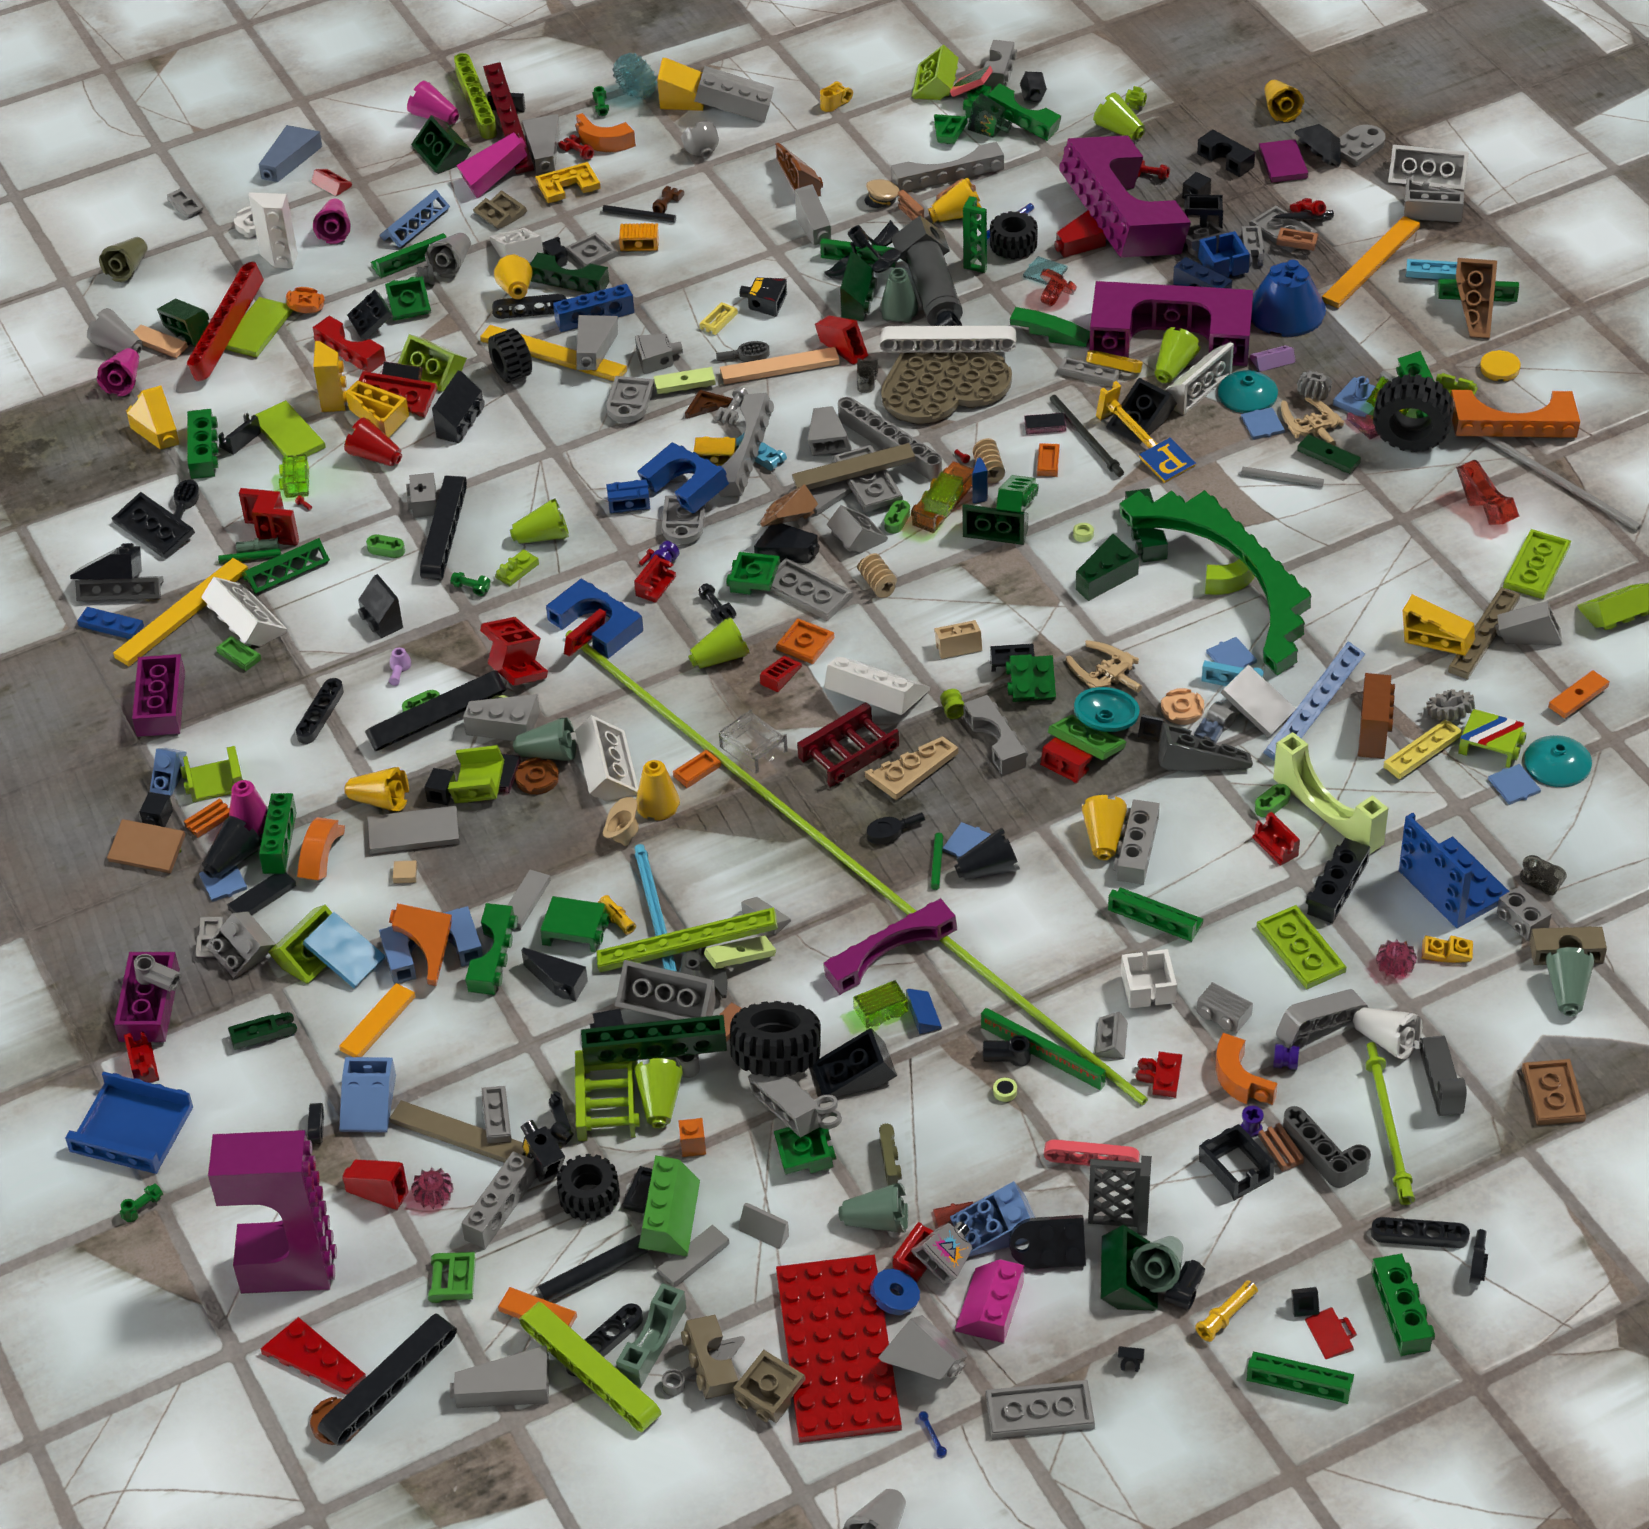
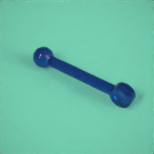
M921 1411L918 1417L924 1422L937 1448V1456L939 1458L946 1457L947 1449L941 1446L928 1420V1413Z

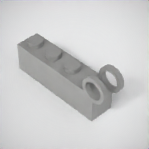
M750 1074L748 1076L752 1094L799 1137L819 1127L823 1129L835 1128L842 1122L840 1112L835 1110L838 1107V1101L833 1095H823L814 1100L807 1090L803 1091L794 1079L791 1080L787 1075L783 1077H766L762 1074ZM824 1101L833 1102L829 1107H820V1103ZM826 1117H837V1119L831 1123L822 1122L823 1119Z

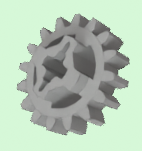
M1453 689L1443 691V694H1435L1436 697H1430V701L1426 702L1428 716H1431L1432 719L1438 718V721L1442 719L1454 721L1460 716L1466 717V713H1471L1472 709H1475L1474 696L1470 695L1469 691L1464 693V690L1455 692Z

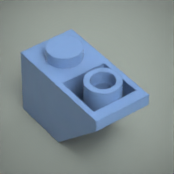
M170 748L156 749L150 792L170 796L173 794L182 777L181 766H185L183 757L186 756V751Z

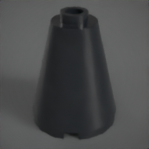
M229 816L224 820L202 863L203 872L208 877L220 878L260 849L261 838L253 828L250 831L244 827L246 823L243 820L233 816Z
M1003 828L996 830L956 859L958 864L954 865L959 878L964 877L965 880L1014 872L1020 869L1015 864L1018 861L1009 840L1004 835L1002 836L1005 833Z

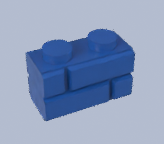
M647 479L606 484L610 513L650 509Z

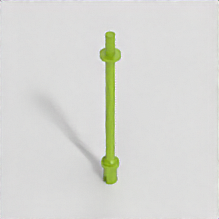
M1369 1042L1366 1045L1369 1059L1365 1062V1067L1367 1071L1373 1072L1396 1171V1175L1392 1179L1393 1184L1397 1187L1400 1204L1410 1205L1412 1204L1411 1202H1415L1411 1186L1413 1180L1411 1174L1405 1171L1382 1070L1386 1068V1060L1379 1057L1376 1043Z

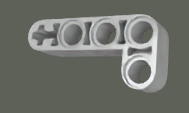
M1353 989L1293 1004L1283 1014L1276 1031V1036L1287 1048L1300 1046V1050L1305 1046L1312 1032L1352 1022L1354 1014L1363 1007L1368 1008V1005Z

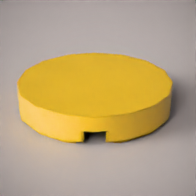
M1491 351L1482 357L1480 370L1485 377L1493 381H1498V379L1509 381L1519 375L1521 363L1517 356L1508 351Z

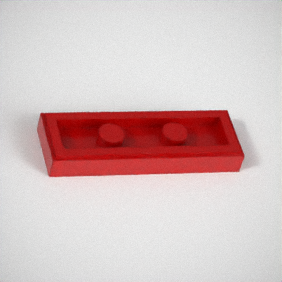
M602 609L597 610L569 633L565 639L563 654L570 657L592 639L591 634L605 624L606 611Z

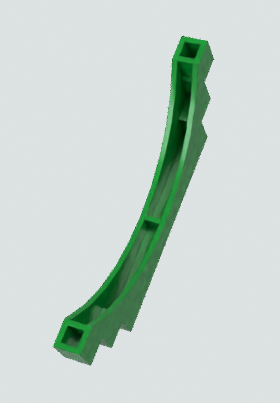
M1171 490L1155 502H1152L1148 496H1144L1138 491L1119 503L1120 516L1133 529L1165 528L1185 531L1213 541L1229 550L1245 563L1257 578L1267 598L1270 612V627L1263 649L1264 663L1278 676L1298 662V649L1293 642L1304 635L1305 622L1300 615L1311 608V593L1306 587H1302L1293 574H1289L1284 569L1280 561H1276L1271 556L1267 548L1262 547L1258 543L1254 535H1249L1242 523L1236 522L1228 509H1223L1213 495L1210 496L1204 490L1185 503L1180 495L1177 496Z

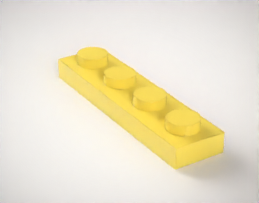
M1445 719L1385 760L1383 768L1400 780L1462 736V730Z

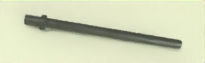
M1053 394L1050 397V401L1061 413H1064V417L1104 460L1107 468L1118 477L1123 476L1124 471L1120 467V463L1106 452L1064 403Z

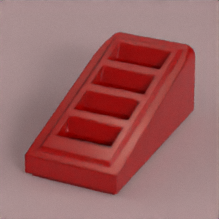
M784 655L762 671L760 674V685L779 692L802 667V663Z

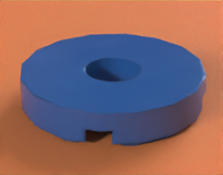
M884 1269L877 1273L871 1283L870 1293L872 1298L874 1296L879 1308L887 1313L894 1315L910 1313L920 1300V1290L917 1283L903 1271ZM890 1289L898 1291L900 1296L894 1295Z

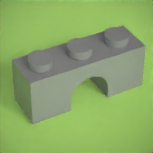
M993 40L990 47V61H986L984 68L990 65L993 71L984 83L985 86L995 88L999 83L1005 86V83L1009 82L1010 71L1013 70L1014 60L1017 58V49H1014V42Z

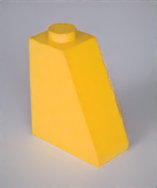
M162 386L142 390L137 396L138 400L133 406L130 405L126 410L130 428L160 450L179 445L177 429Z

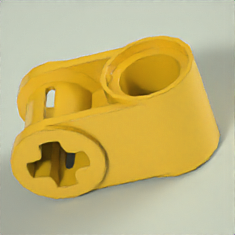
M835 81L828 87L821 89L820 109L825 112H832L843 104L848 103L853 97V90L842 86V83L839 81Z

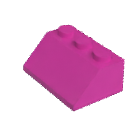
M999 1259L975 1268L955 1332L1004 1343L1024 1284V1265Z

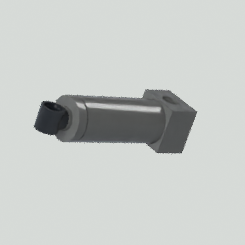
M919 215L891 237L894 248L901 253L900 259L909 266L927 322L931 326H962L960 321L963 314L962 306L944 257L950 251L944 232Z

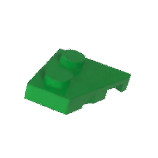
M934 114L937 142L955 144L968 124L967 117Z

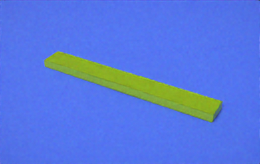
M774 907L597 950V968L601 973L623 967L624 960L641 963L778 929L776 911Z

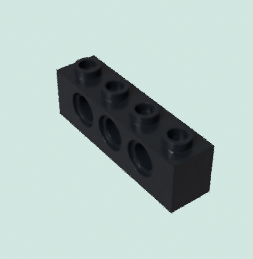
M1344 838L1341 845L1335 847L1332 861H1327L1323 876H1318L1314 891H1310L1307 895L1305 903L1308 904V915L1332 924L1334 923L1369 862L1370 846Z

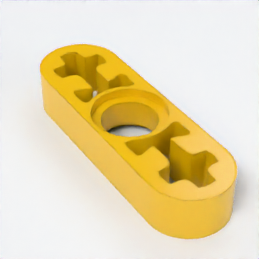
M1087 351L1086 361L1089 363L1141 373L1142 361L1100 351Z

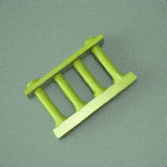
M582 1050L575 1051V1104L578 1141H588L587 1131H592V1128L629 1126L631 1138L636 1137L635 1128L640 1127L639 1113H635L634 1070L638 1060L584 1066ZM628 1069V1078L590 1080V1078H586V1074H590L591 1071ZM628 1087V1097L591 1099V1097H587V1093L591 1092V1090ZM629 1106V1116L591 1119V1116H587V1112H591V1109Z

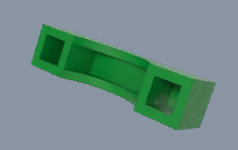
M1000 83L988 94L986 109L996 111L992 105L993 103L997 107H1003L1004 119L1048 141L1058 131L1061 115L1050 109L1029 110L1020 106L1014 98L1015 91Z
M485 904L481 919L483 934L492 939L494 943L489 952L484 956L470 960L465 978L468 992L495 995L497 987L501 986L503 979L502 968L506 967L508 961L507 949L511 948L513 942L512 930L516 929L518 917L514 914L513 906Z

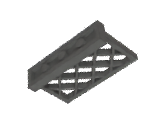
M1141 1156V1163L1090 1159L1088 1224L1137 1227L1139 1235H1147L1152 1156ZM1096 1169H1106L1108 1171L1102 1174ZM1123 1171H1135L1130 1175L1123 1173ZM1116 1176L1120 1180L1114 1182L1110 1178ZM1103 1182L1107 1186L1101 1188L1097 1184ZM1128 1184L1133 1188L1126 1190L1122 1186ZM1115 1190L1119 1195L1114 1197L1110 1192ZM1103 1197L1107 1201L1101 1203L1096 1199ZM1128 1199L1131 1203L1126 1205L1121 1201ZM1114 1205L1119 1209L1113 1211L1109 1207ZM1099 1212H1103V1213L1106 1214V1215H1105V1216H1098V1215H1095V1214H1097V1213H1099ZM1126 1213L1132 1218L1121 1217V1215Z

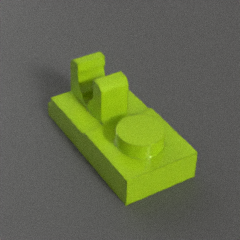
M523 549L513 558H508V562L505 565H500L496 571L495 578L511 586L538 566L539 559Z

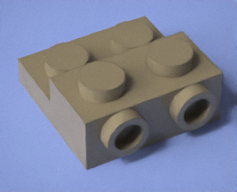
M763 1350L733 1387L735 1401L743 1409L747 1410L751 1407L756 1410V1415L762 1421L768 1422L772 1420L777 1423L791 1405L790 1399L806 1380L805 1375Z

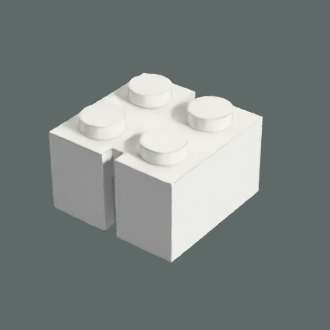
M1168 949L1148 951L1146 970L1144 971L1143 952L1122 955L1121 975L1130 1009L1151 1006V1002H1154L1155 1005L1176 1003L1177 983Z

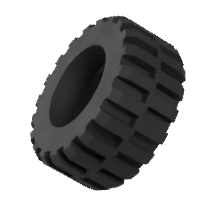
M1407 374L1403 375L1402 378L1399 376L1393 378L1392 382L1388 381L1378 392L1373 412L1375 430L1384 442L1388 441L1389 445L1394 448L1396 446L1402 451L1411 450V452H1417L1418 450L1427 451L1429 447L1434 448L1443 442L1450 432L1454 412L1453 398L1446 388L1443 389L1441 383L1438 381L1434 382L1433 378L1428 376L1424 378L1418 374L1415 376ZM1406 408L1418 409L1428 416L1424 418H1411L1403 415L1399 410Z
M765 1001L761 1002V1004L754 1003L749 1005L748 1008L740 1009L730 1022V1055L737 1066H740L744 1071L749 1070L751 1074H762L766 1077L796 1075L797 1072L802 1073L811 1068L820 1057V1020L813 1011L806 1009L802 1005H794L792 1002L781 1003V1001L770 1003Z

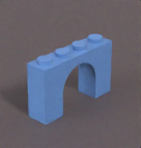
M468 906L444 912L452 915L448 941L455 947L461 967L469 965L470 960L482 957L481 943ZM392 926L380 929L381 943L394 985L417 979L411 956L417 944L406 935L393 931Z

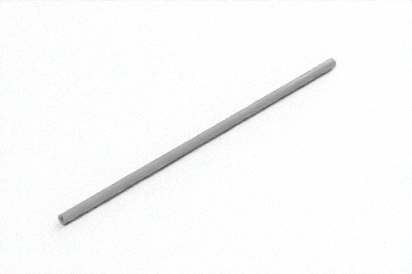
M1385 370L1380 373V377L1387 382H1392V379L1396 378ZM1479 436L1636 532L1640 530L1641 524L1500 439Z

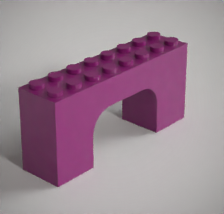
M1130 137L1068 138L1059 170L1085 208L1090 211V215L1097 221L1098 227L1103 230L1104 235L1120 258L1181 254L1191 221L1175 200L1142 201L1134 198L1125 190L1135 187L1143 160V155Z
M1096 281L1090 323L1089 350L1129 358L1131 339L1136 333L1143 330L1166 331L1171 327H1175L1174 330L1180 331L1182 328L1206 337L1209 341V353L1215 348L1230 342L1233 343L1232 365L1248 366L1253 290Z
M305 1130L212 1135L208 1178L216 1206L263 1205L277 1211L282 1218V1221L237 1224L233 1268L241 1294L330 1290L331 1280H335V1265H332V1260L337 1258V1246L333 1244L334 1236L333 1230H330V1217L326 1215L327 1206L326 1201L323 1200V1187L319 1186V1171H315L316 1158L315 1155L311 1156L312 1141L307 1140Z

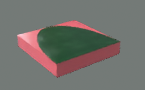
M989 65L959 78L950 90L952 97L984 85L993 71L991 66Z

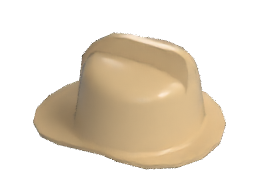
M625 797L613 805L603 829V836L605 838H612L624 846L629 845L632 837L636 835L639 829L635 818L637 811V801L635 798Z

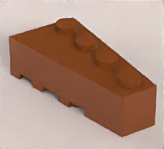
M1365 673L1358 749L1359 757L1385 759L1387 733L1392 732L1395 684H1391V675Z

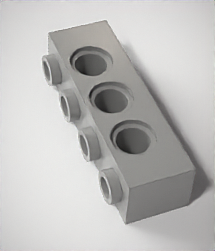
M1133 799L1131 808H1127L1125 821H1128V823L1123 824L1121 834L1124 840L1119 841L1117 854H1120V857H1116L1114 861L1117 881L1144 885L1159 820L1160 803Z
M514 1151L511 1153L462 1221L461 1225L465 1241L483 1249L487 1248L537 1178L533 1159Z

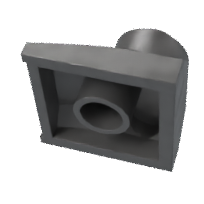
M1208 221L1205 228L1200 227V224L1190 226L1185 241L1188 245V253L1198 257L1199 240L1212 236L1217 238L1216 252H1218L1219 235L1227 232L1212 221Z

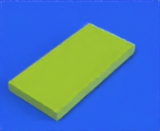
M258 297L243 316L225 350L257 358L294 310L290 309L286 303Z
M286 400L255 414L258 416L261 432L290 464L326 448L325 442Z
M1531 529L1504 580L1503 588L1544 600L1570 548L1571 540Z
M1297 905L1257 921L1256 927L1306 990L1346 972V965Z

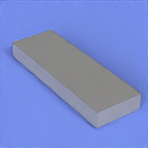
M1064 357L1058 368V374L1112 387L1113 382L1118 381L1121 370Z
M534 870L528 871L508 906H513L514 914L518 917L516 928L521 929L550 883V875Z
M505 1086L481 1088L487 1144L511 1142Z
M712 1224L690 1242L688 1256L674 1254L657 1268L658 1274L673 1287H676L730 1244L729 1238Z

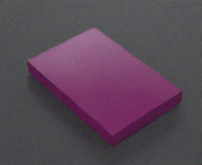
M1296 139L1259 143V151L1271 183L1308 178V170Z

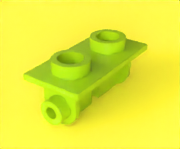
M1445 373L1437 374L1436 381L1443 385V389L1446 388L1449 391L1450 396L1452 390H1472L1474 396L1478 390L1477 384L1473 380L1459 378L1458 382H1455V376Z

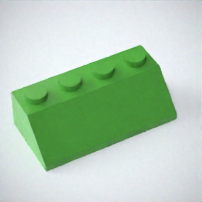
M655 1155L638 1248L688 1256L700 1179L679 1159Z

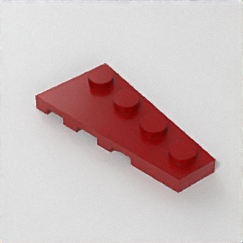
M362 371L358 380L406 398L408 411L423 418L426 417L438 389L437 384L432 382Z
M299 1317L260 1348L263 1355L267 1357L272 1356L278 1359L279 1363L287 1367L289 1365L295 1367L302 1374L308 1377L311 1375L319 1379L321 1383L346 1395L366 1378V1374Z

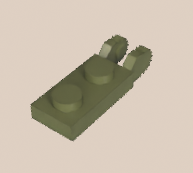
M885 1123L879 1127V1140L887 1186L898 1183V1180H902L900 1165L895 1164V1161L898 1160V1151L894 1141L893 1125Z

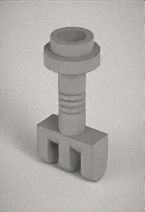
M743 387L734 389L732 392L733 400L728 408L720 407L714 419L720 421L722 418L723 423H727L729 420V424L734 425L739 418L738 412L735 410L739 403L743 401L745 394H748L747 390Z

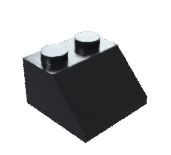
M378 574L374 575L358 599L360 606L358 613L362 620L368 622L371 631L376 632L380 638H383L402 629L403 623L398 597Z

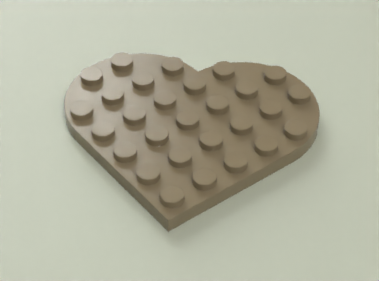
M994 352L900 353L882 385V403L885 409L898 420L918 425L935 422L950 416L959 405L975 408L976 406L988 405L1002 399L1011 387L1012 370L1005 363V359Z

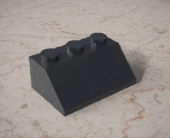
M458 370L432 407L436 437L459 443L462 437L466 435L468 428L475 422L476 416L483 410L485 405L482 390L462 371Z

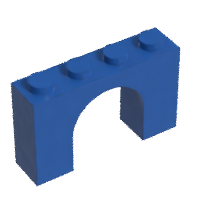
M673 442L637 471L641 480L647 479L648 489L655 493L677 476L688 473L694 474L675 491L680 506L693 514L729 484L726 478L727 473L723 467L716 466L710 460L703 459L697 453H692L684 446H679Z
M582 578L546 605L548 621L562 630L585 614L595 613L599 609L606 611V616L610 619L593 632L591 636L593 649L608 659L644 631L643 619L640 613L628 608L623 602L617 601L608 593L601 591L592 583H588Z

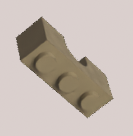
M1603 927L1532 929L1530 949L1533 965H1547L1546 957L1548 953L1551 952V955L1557 953V949L1566 947L1584 949V954H1593L1594 963H1604L1607 946Z
M716 1315L687 1320L684 1330L681 1332L682 1343L689 1350L690 1366L695 1368L697 1373V1387L700 1391H703L705 1399L733 1394V1387L739 1381L731 1359L716 1360L708 1353L711 1350L719 1349L723 1338Z

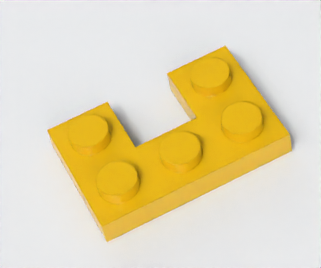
M588 162L535 176L536 183L548 203L566 199L565 191L562 187L575 183L579 185L583 193L601 189L600 181Z

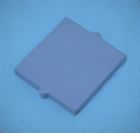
M1272 407L1241 414V418L1253 440L1263 437L1270 438L1272 435L1285 433V429Z
M1237 637L1225 642H1219L1218 645L1206 650V653L1216 663L1245 668L1248 664L1257 663V659Z
M1520 764L1508 769L1503 768L1502 771L1488 776V780L1509 805L1520 800H1527L1528 797L1541 792L1539 786Z
M961 822L943 847V851L956 856L958 859L991 834L980 830L979 827L975 828Z
M237 866L220 878H210L204 872L199 873L212 902L225 897H232L233 894L247 890V885Z

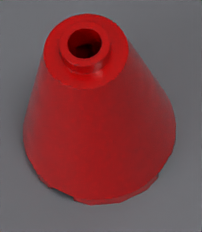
M363 417L353 425L352 428L355 430L352 435L348 433L344 444V450L348 454L388 466L399 464L402 459L401 449L374 423Z

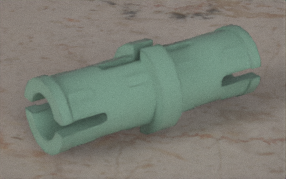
M278 537L261 540L254 538L252 541L236 542L237 553L279 549Z

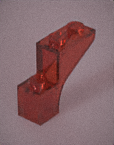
M1471 460L1456 467L1469 506L1483 505L1489 525L1504 524L1520 517L1513 497L1504 496L1496 489L1477 460Z

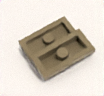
M501 190L491 200L485 198L473 209V212L499 229L519 219L527 212V209L520 202Z

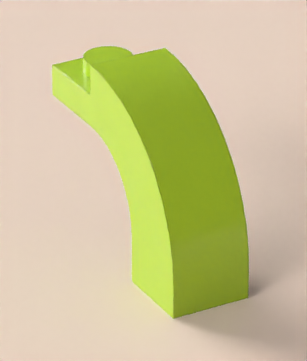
M1240 559L1228 565L1207 564L1205 594L1223 595L1239 591L1249 585L1255 576Z

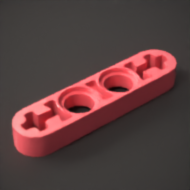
M1049 1140L1045 1143L1044 1158L1046 1160L1065 1164L1090 1166V1159L1139 1162L1140 1157L1139 1151L1134 1147Z

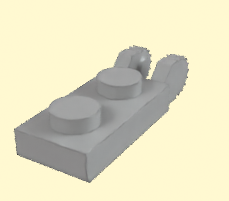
M1242 226V242L1250 253L1249 266L1252 264L1251 256H1258V266H1263L1264 246L1261 226Z

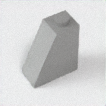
M808 185L795 189L796 220L813 245L820 244L822 238L831 239V225L814 186Z
M833 406L813 408L807 440L812 456L851 451L852 448L847 433Z
M1548 601L1497 615L1498 624L1495 625L1496 632L1499 637L1502 636L1505 644H1562L1561 628Z

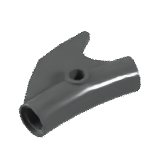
M706 947L682 952L679 972L714 980L715 989L722 998H726L728 986L726 968L715 969L704 955Z

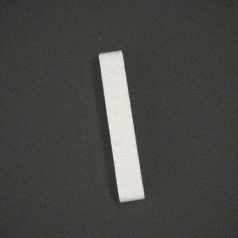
M887 326L882 328L880 332V349L887 353L1011 352L1016 348V330L1012 326Z

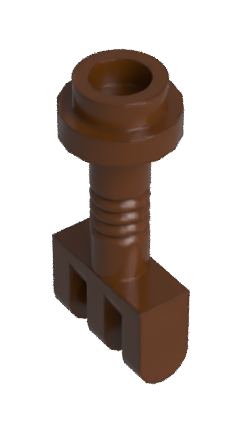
M666 186L662 190V197L664 198L654 201L652 205L653 211L665 213L667 204L671 200L679 201L684 196V190L680 189L678 191L677 188L671 189L670 186Z

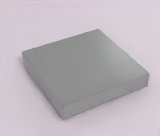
M596 232L565 247L568 256L582 268L590 263L601 265L618 256L617 250Z

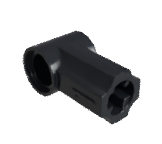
M1017 1035L1010 1040H986L983 1042L984 1062H1011L1019 1067L1025 1066L1030 1062L1029 1040L1024 1036Z
M1195 1260L1185 1261L1177 1283L1166 1291L1164 1301L1188 1311L1190 1310L1196 1297L1197 1288L1205 1275V1268L1200 1262Z

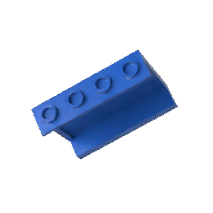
M103 1072L104 1085L77 1132L69 1130L65 1137L69 1152L157 1174L193 1109L190 1093L182 1089L176 1090L161 1084L144 1082L137 1078L124 1077L117 1073Z

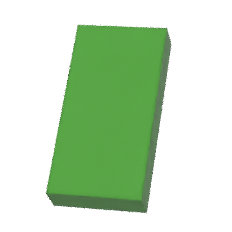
M230 636L216 647L218 654L245 671H248L262 660L261 654L233 636Z

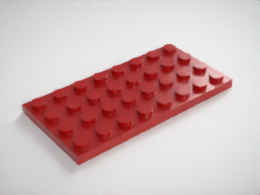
M875 1254L776 1266L789 1366L804 1374L806 1379L793 1395L799 1443L902 1430L892 1364L882 1362L878 1358L889 1345L884 1310L879 1308L876 1304L877 1300L874 1296L872 1298L870 1293L871 1283L878 1273Z

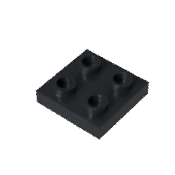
M374 289L347 316L360 338L365 341L393 314L380 293Z

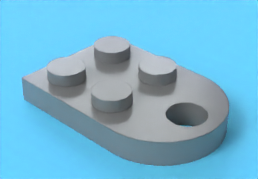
M1358 125L1339 137L1341 158L1355 166L1360 165L1384 147L1386 138L1384 131L1373 125Z
M615 376L606 404L608 416L620 423H631L641 419L649 405L655 386L654 379Z
M665 496L662 518L664 537L675 544H688L699 539L704 530L706 504L693 514L680 506L676 496Z

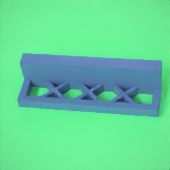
M435 189L379 236L384 241L390 237L400 248L450 206ZM437 200L443 208L441 210L434 209L433 201ZM421 211L429 212V220L421 218ZM409 221L417 222V229L409 228ZM396 231L405 232V239L403 241L395 234Z

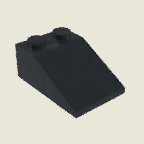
M1138 378L1121 405L1122 409L1150 436L1168 419L1177 402L1171 393ZM1114 414L1106 428L1140 445L1142 441Z
M123 543L120 547L77 569L70 575V579H133L142 571L140 546H134L133 543Z
M872 1028L819 1058L812 1066L822 1095H833L836 1098L878 1088L897 1076L885 1042Z

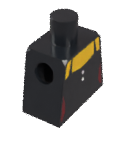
M757 277L751 287H740L739 296L748 298L750 310L777 317L787 296V279Z
M533 1120L524 1123L521 1126L525 1135L522 1148L526 1156L534 1160L536 1176L541 1182L560 1172L565 1155L546 1126L538 1129Z

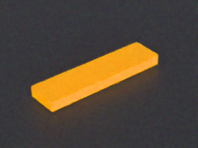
M396 983L339 1045L340 1051L351 1057H362L414 1000L415 992Z

